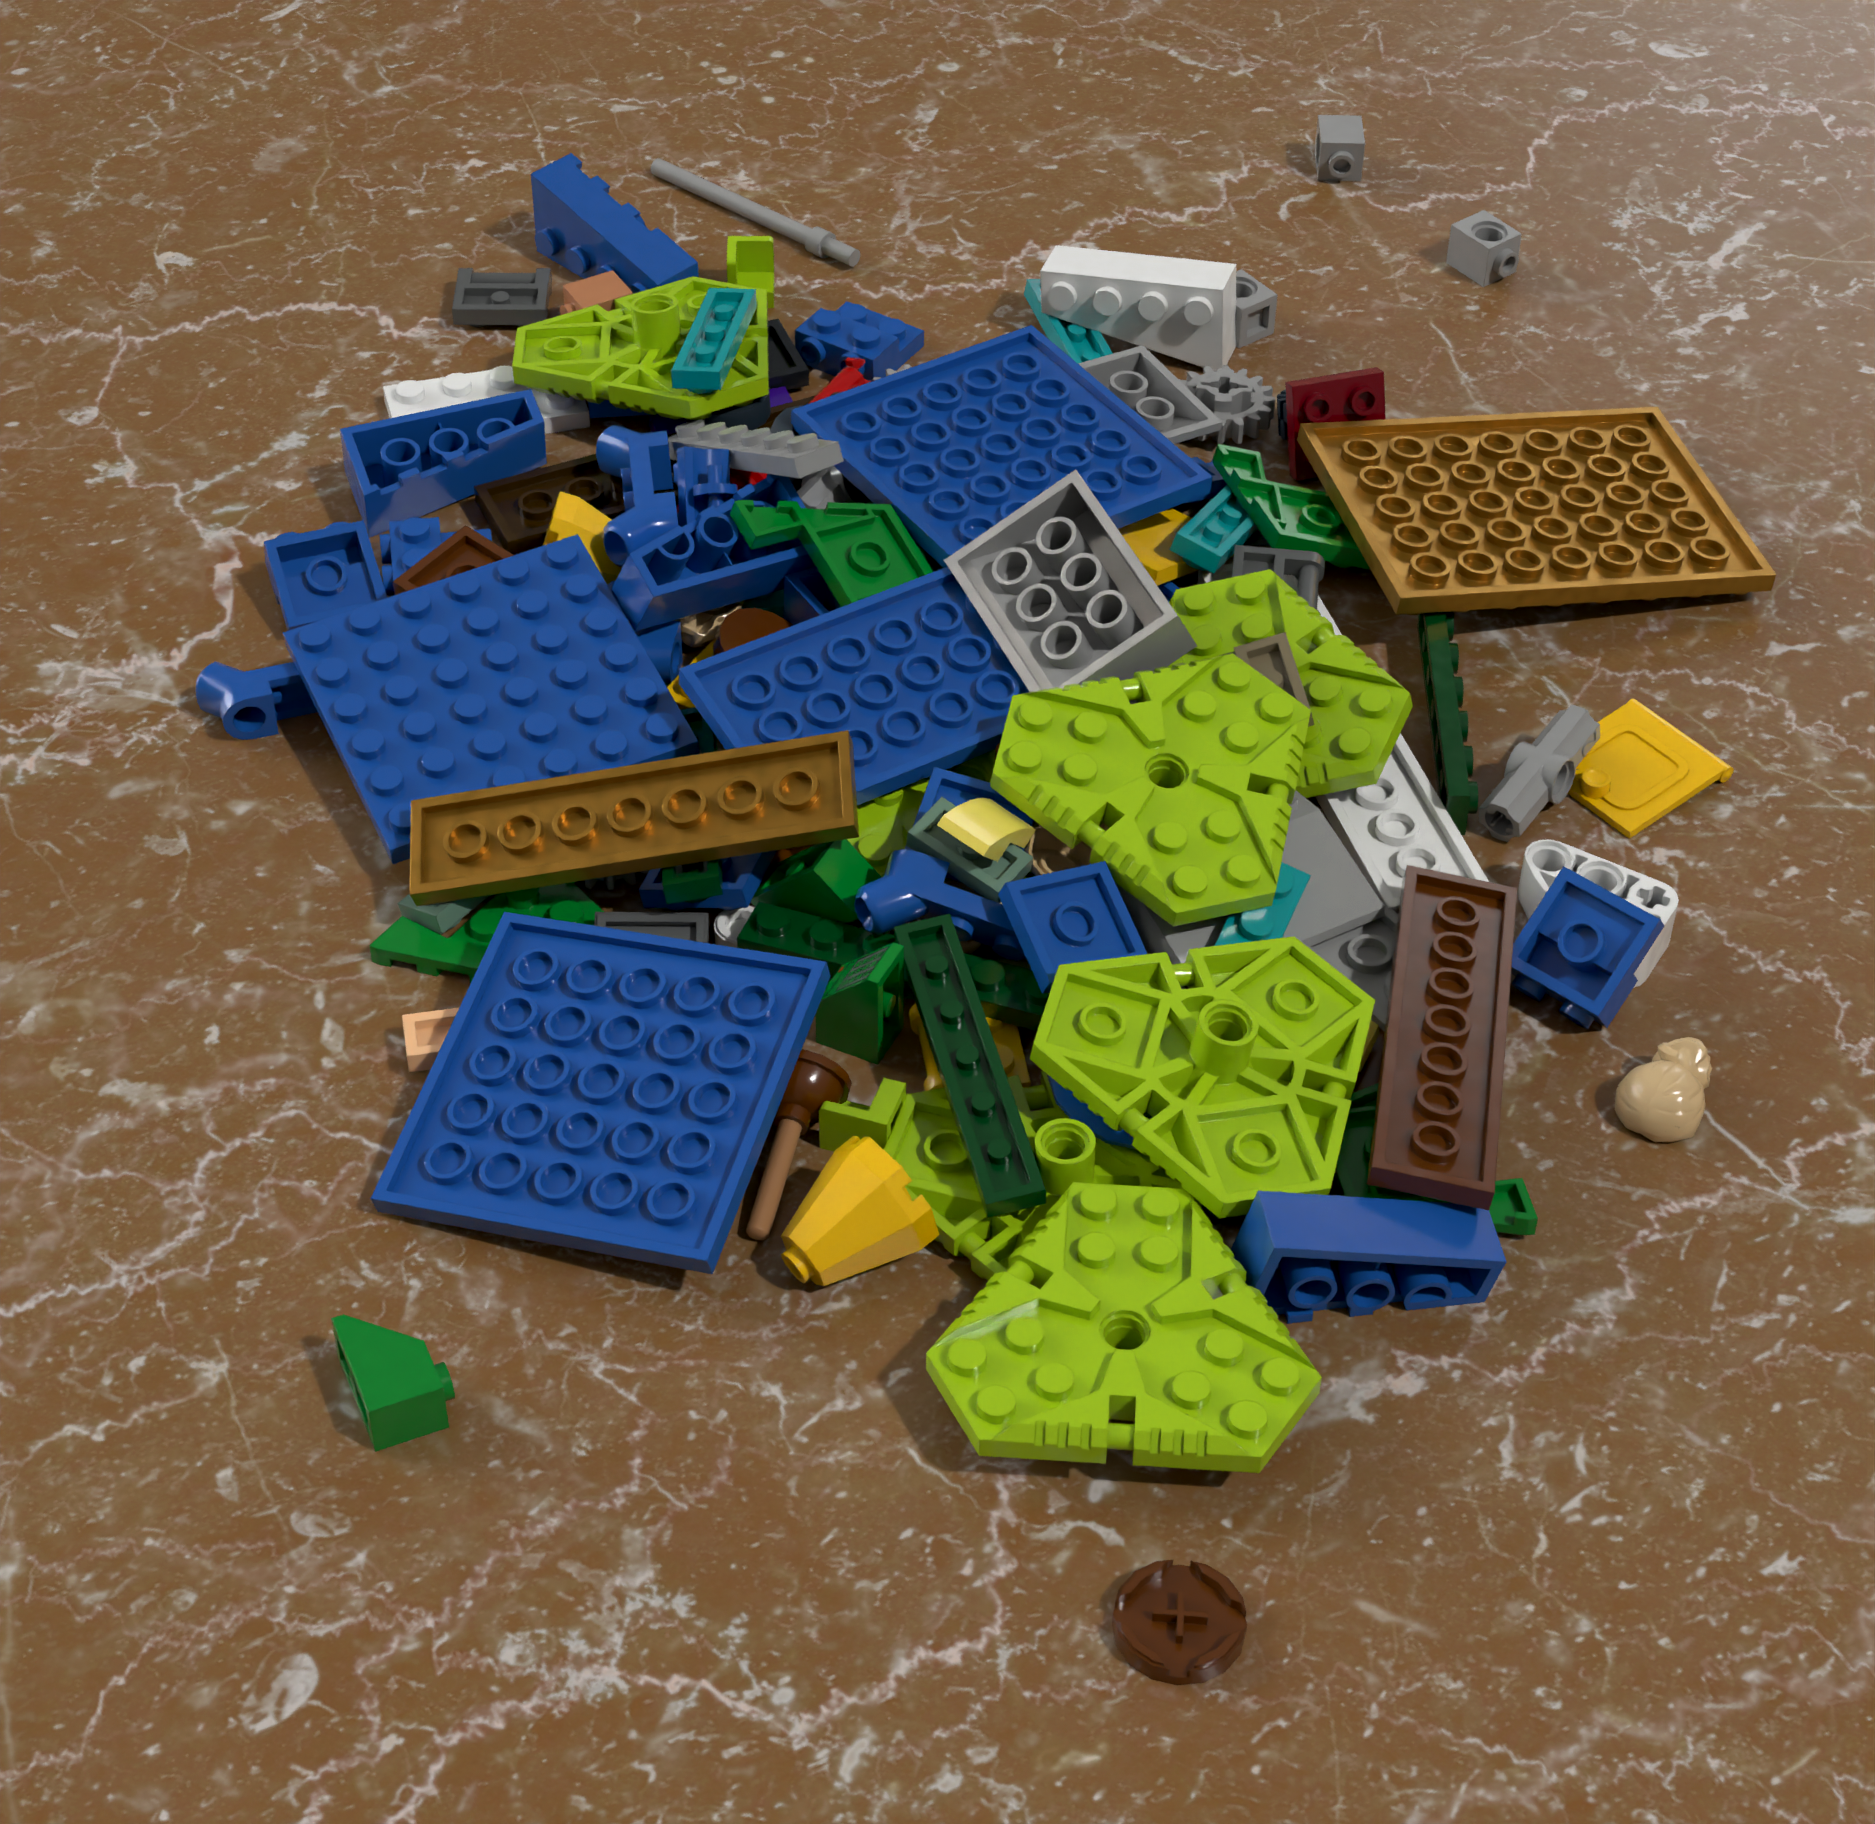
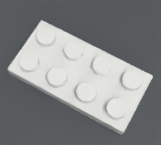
M498 366L492 370L466 374L452 373L446 377L421 381L406 380L399 384L383 386L384 400L389 418L530 389L514 384L511 366ZM531 389L544 419L545 434L590 427L589 411L585 400H576L571 396L566 398L558 394L541 393Z

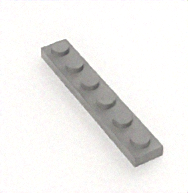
M700 419L678 425L675 428L677 434L668 437L671 460H677V448L683 446L701 449H729L730 468L792 478H802L844 462L839 442L818 439L815 433L794 436L791 430L771 433L770 428H759L751 431L748 430L747 425L727 428L725 422L705 425L704 420Z

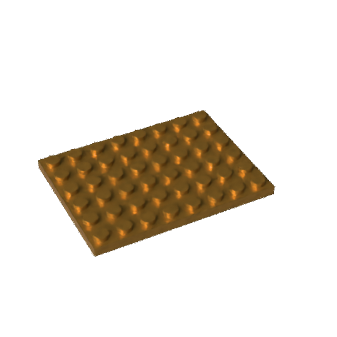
M1658 407L1300 424L1297 441L1396 615H1419L1421 613L1446 611L1467 612L1469 610L1493 608L1514 609L1516 607L1541 605L1561 606L1563 604L1589 602L1608 603L1610 601L1636 599L1655 600L1657 598L1684 596L1696 598L1703 595L1732 593L1743 595L1748 592L1772 590L1777 574Z

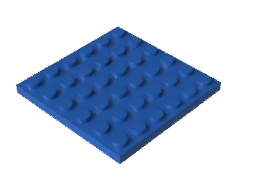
M1032 325L791 410V424L798 434L815 433L818 439L839 442L844 462L833 466L874 504H891L912 539L943 568L948 567L944 561L946 558L1075 469L1117 529L1206 495L1211 490L1213 476Z
M578 534L283 632L285 645L392 864L410 859L411 800L699 754V744L696 736Z
M504 912L370 1198L377 1212L713 1274L831 975L827 962Z

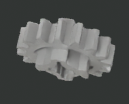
M1223 365L1221 369H1217V372H1214L1209 366H1204V371L1201 375L1189 371L1187 372V381L1180 380L1222 421L1221 430L1199 436V441H1204L1210 436L1212 440H1216L1217 444H1223L1229 438L1240 444L1242 443L1243 435L1256 439L1259 437L1260 429L1268 430L1270 428L1271 419L1274 418L1275 397H1272V386H1262L1263 377L1255 376L1248 378L1247 369L1243 368L1234 373V370L1230 369L1228 365Z

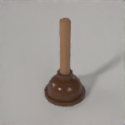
M804 1049L801 1050L773 1123L777 1127V1131L746 1228L747 1235L754 1240L763 1241L769 1238L799 1136L807 1132L809 1125L819 1123V1110L824 1101L839 1104L847 1101L852 1085L848 1073L839 1064L821 1054Z

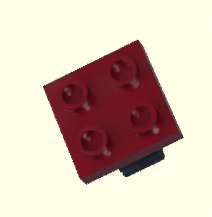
M1377 367L1285 382L1286 389L1277 395L1278 434L1283 440H1288L1290 476L1296 481L1318 477L1297 441L1300 424L1386 420L1384 372Z

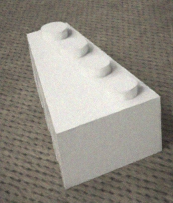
M1056 245L1040 270L1041 308L1044 314L1081 325L1088 329L1100 331L1103 334L1138 346L1143 345L1147 349L1203 368L1204 366H1209L1215 372H1217V369H1221L1223 365L1228 364L1236 348V264Z

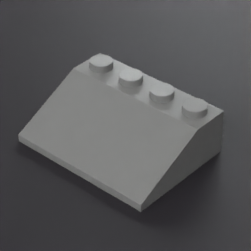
M1143 345L1078 363L1173 444L1213 433L1222 428V421Z
M1076 469L944 560L1029 692L1054 687L1062 689L1064 685H1082V682L1090 680L1099 682L1101 678L1111 676L1119 677L1120 680L1131 679L1134 672L1143 670L1154 671V668L1167 667L1197 646L1177 613Z
M1295 790L1292 804H1289L1292 810L1282 862L1310 874L1311 877L1282 938L1295 936L1307 947H1311L1385 916V906L1321 810ZM1115 883L1145 949L1150 954L1167 952L1171 964L1185 963L1189 949L1214 946L1229 916L1226 915L1173 927Z

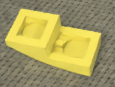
M976 798L958 805L944 814L937 826L982 856L997 862L1010 843L1025 848L1036 831L1035 828L988 798Z

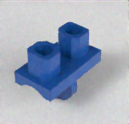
M688 446L677 448V463L673 465L674 483L678 485V525L683 527L695 520L703 510L712 505L717 507L733 498L735 492L738 491L737 484L730 483L729 449H701Z

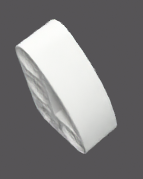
M1551 839L1532 842L1524 853L1517 893L1528 919L1532 916L1563 866L1661 919L1664 928L1634 973L1638 980L1634 988L1642 985L1669 945L1679 902L1675 890L1661 881L1562 842Z

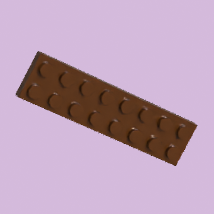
M1410 865L1406 866L1400 896L1367 1178L1368 1185L1438 1199L1458 1205L1484 1210L1490 1209L1495 1193L1517 901V888Z

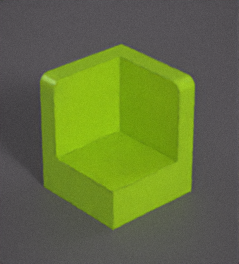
M728 236L727 283L767 290L768 308H774L773 237Z
M883 1078L871 1106L846 1101L843 1104L824 1101L819 1110L820 1148L834 1152L852 1136H859L860 1139L865 1136L872 1138L884 1149L900 1109L906 1100V1083Z

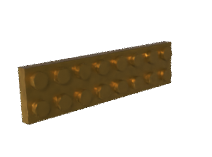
M846 730L411 800L410 896L416 906H423L859 837L854 753L849 731Z

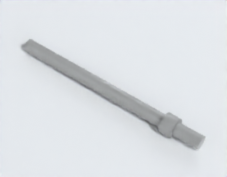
M660 158L655 159L651 165V173L791 238L805 245L806 250L821 258L829 256L851 267H854L859 262L860 251L836 240V236L832 232L818 226L810 228Z

